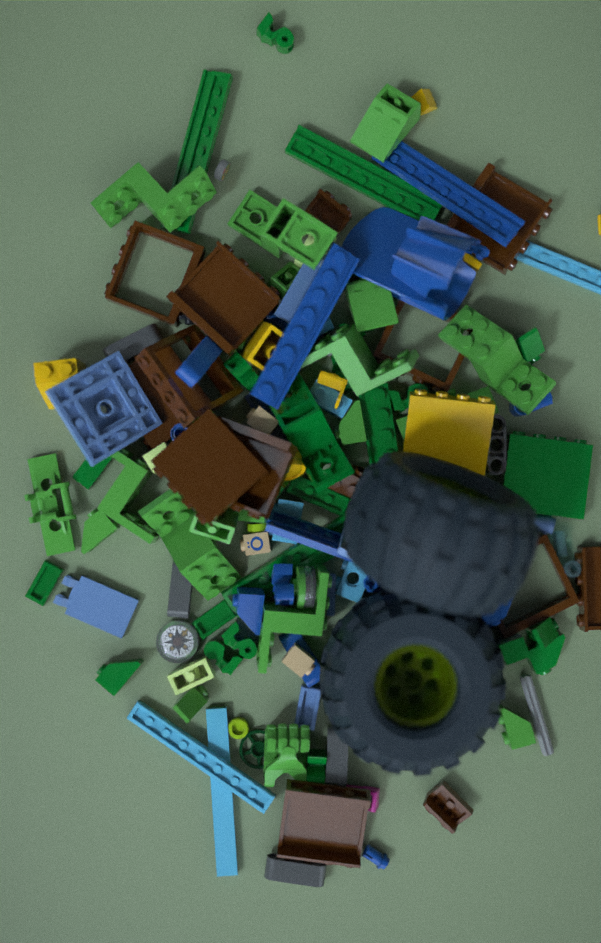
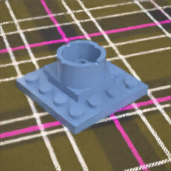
M119 351L45 392L91 467L163 424Z

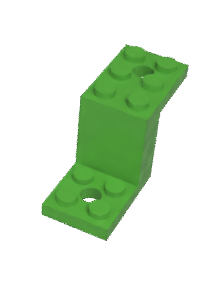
M137 162L90 204L105 223L112 228L142 202L171 233L190 215L195 214L203 204L210 201L217 191L205 170L199 166L167 193L143 166Z
M251 190L248 191L227 223L230 228L280 259L282 254L286 252L314 271L338 235V232L285 198L276 207ZM253 214H259L262 220L260 223L254 224L250 221V217ZM305 235H311L314 238V243L309 246L304 245L302 238Z
M465 305L438 334L443 342L471 361L483 384L527 415L534 410L556 385L555 380L523 359L510 333L468 305ZM466 329H473L470 335H463ZM523 384H531L530 389L526 391L520 390Z
M345 324L336 330L337 333L333 335L328 333L319 338V342L312 346L301 368L332 353L356 396H359L412 370L419 354L416 349L411 351L406 349L397 354V358L390 360V358L385 359L378 365L361 333L357 332L355 324L350 326Z
M122 448L110 456L125 467L97 509L147 543L152 544L157 541L159 535L148 523L143 525L139 522L140 518L137 515L127 511L153 472L149 469L150 467L147 462L138 458L135 460L132 458L134 455L132 452Z
M169 489L138 512L162 538L181 574L209 601L242 577L220 551L214 539L189 532L195 511L192 508L188 509L181 501L183 497L179 492L174 494Z
M316 564L312 605L304 604L303 609H296L294 603L292 606L275 605L274 601H264L256 656L258 673L267 674V667H271L272 654L269 646L274 645L273 632L322 636L323 630H326L327 617H325V609H329L330 597L327 596V588L331 589L332 576L329 575L330 573L325 565Z

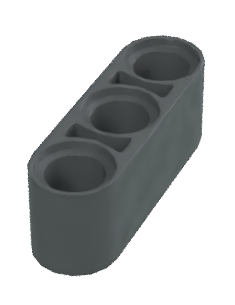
M154 323L105 347L102 351L105 357L119 351L125 362L129 363L145 347L162 340L163 337Z
M496 414L494 419L498 420L500 426L498 430L492 429L490 443L493 439L497 440L500 447L497 451H494L489 445L486 472L490 475L502 474L506 469V420L503 416ZM493 460L498 461L500 465L499 470L496 472L490 467Z
M174 560L167 616L188 619L193 585L181 574Z
M328 725L325 784L347 787L348 745L343 743L334 732L333 727Z
M270 853L267 855L264 877L271 881L323 887L327 865L294 859L286 860L277 857L275 853Z

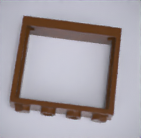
M135 220L133 226L131 225L130 229L127 230L126 237L128 239L126 244H122L119 256L121 257L118 264L115 263L112 268V280L105 286V298L109 302L177 327L180 321L179 316L182 315V312L173 305L169 316L121 299L117 297L141 233L193 253L182 283L202 263L206 254L205 247Z
M399 300L395 308L397 317L405 303ZM455 312L449 319L444 321L449 323L458 313ZM394 324L386 327L373 356L378 364L388 358L390 360L394 359L381 352ZM466 329L467 335H470L473 329ZM458 353L445 382L415 368L400 376L406 374L412 377V381L417 384L425 383L431 386L430 390L434 392H448L465 356Z
M195 324L145 347L135 357L141 369L183 428L194 423L208 409L214 412L233 401L243 392L241 386L231 372L223 365L224 362L218 356L206 373L222 397L195 411L154 353L181 340L185 342L192 352L205 338L202 331Z
M539 534L537 546L543 545L567 595L504 625L501 619V623L495 626L500 636L504 639L580 602L547 534Z

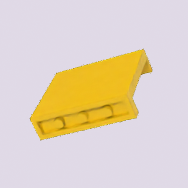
M415 389V392L410 391L403 452L417 453L444 460L485 476L495 412L494 401L487 396H478V399L469 398L470 395L467 394L449 396V393L443 391H436V394L427 393V390Z

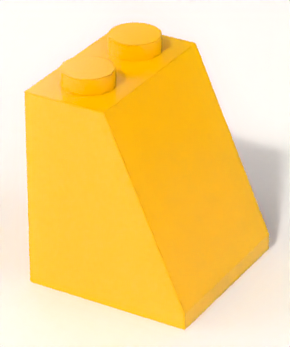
M263 321L240 355L262 371L283 332L272 324Z
M77 358L33 363L36 386L50 410L55 409L45 392L87 368L85 363Z

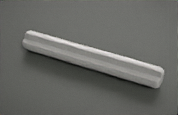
M526 674L520 677V681L542 754L548 756L553 754L554 750L532 676Z

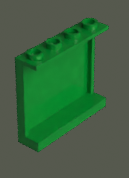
M513 431V434L506 435L508 446L503 485L523 497L535 509L537 514L584 520L593 445L587 444V440L574 439V442H567V438L554 436V440L546 439V435L533 434V437L525 436V432Z

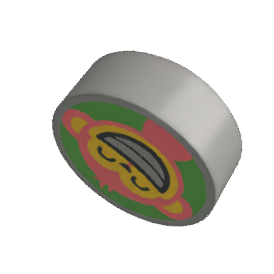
M225 159L221 160L215 170L214 178L223 181L231 163Z

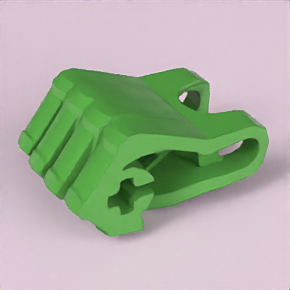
M283 723L278 724L277 728L276 725L272 724L266 726L264 736V787H274L275 780L283 773H289L294 780L306 781V752H309L310 745L308 725H301L299 729L298 724H289L288 728L287 724Z

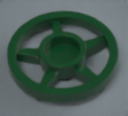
M255 729L248 732L242 738L239 753L242 761L247 766L254 769H263L264 764L260 765V761L264 757V738L262 740H255L251 735L256 733L265 734V730ZM249 738L252 743L251 747L243 752V743ZM252 754V756L257 758V765L247 761L244 755Z

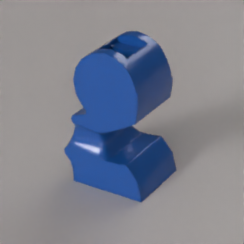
M293 564L273 565L271 578L275 605H293L294 584H290Z

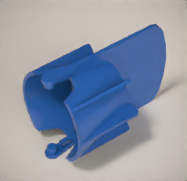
M387 207L375 209L361 219L351 229L341 246L360 259L352 274L391 291L392 297L442 320L449 319L457 311L475 279L476 271L462 259L465 253L472 254L474 252L479 260H483V258L488 257L490 254L488 248L480 245V240L425 216H422L420 221Z

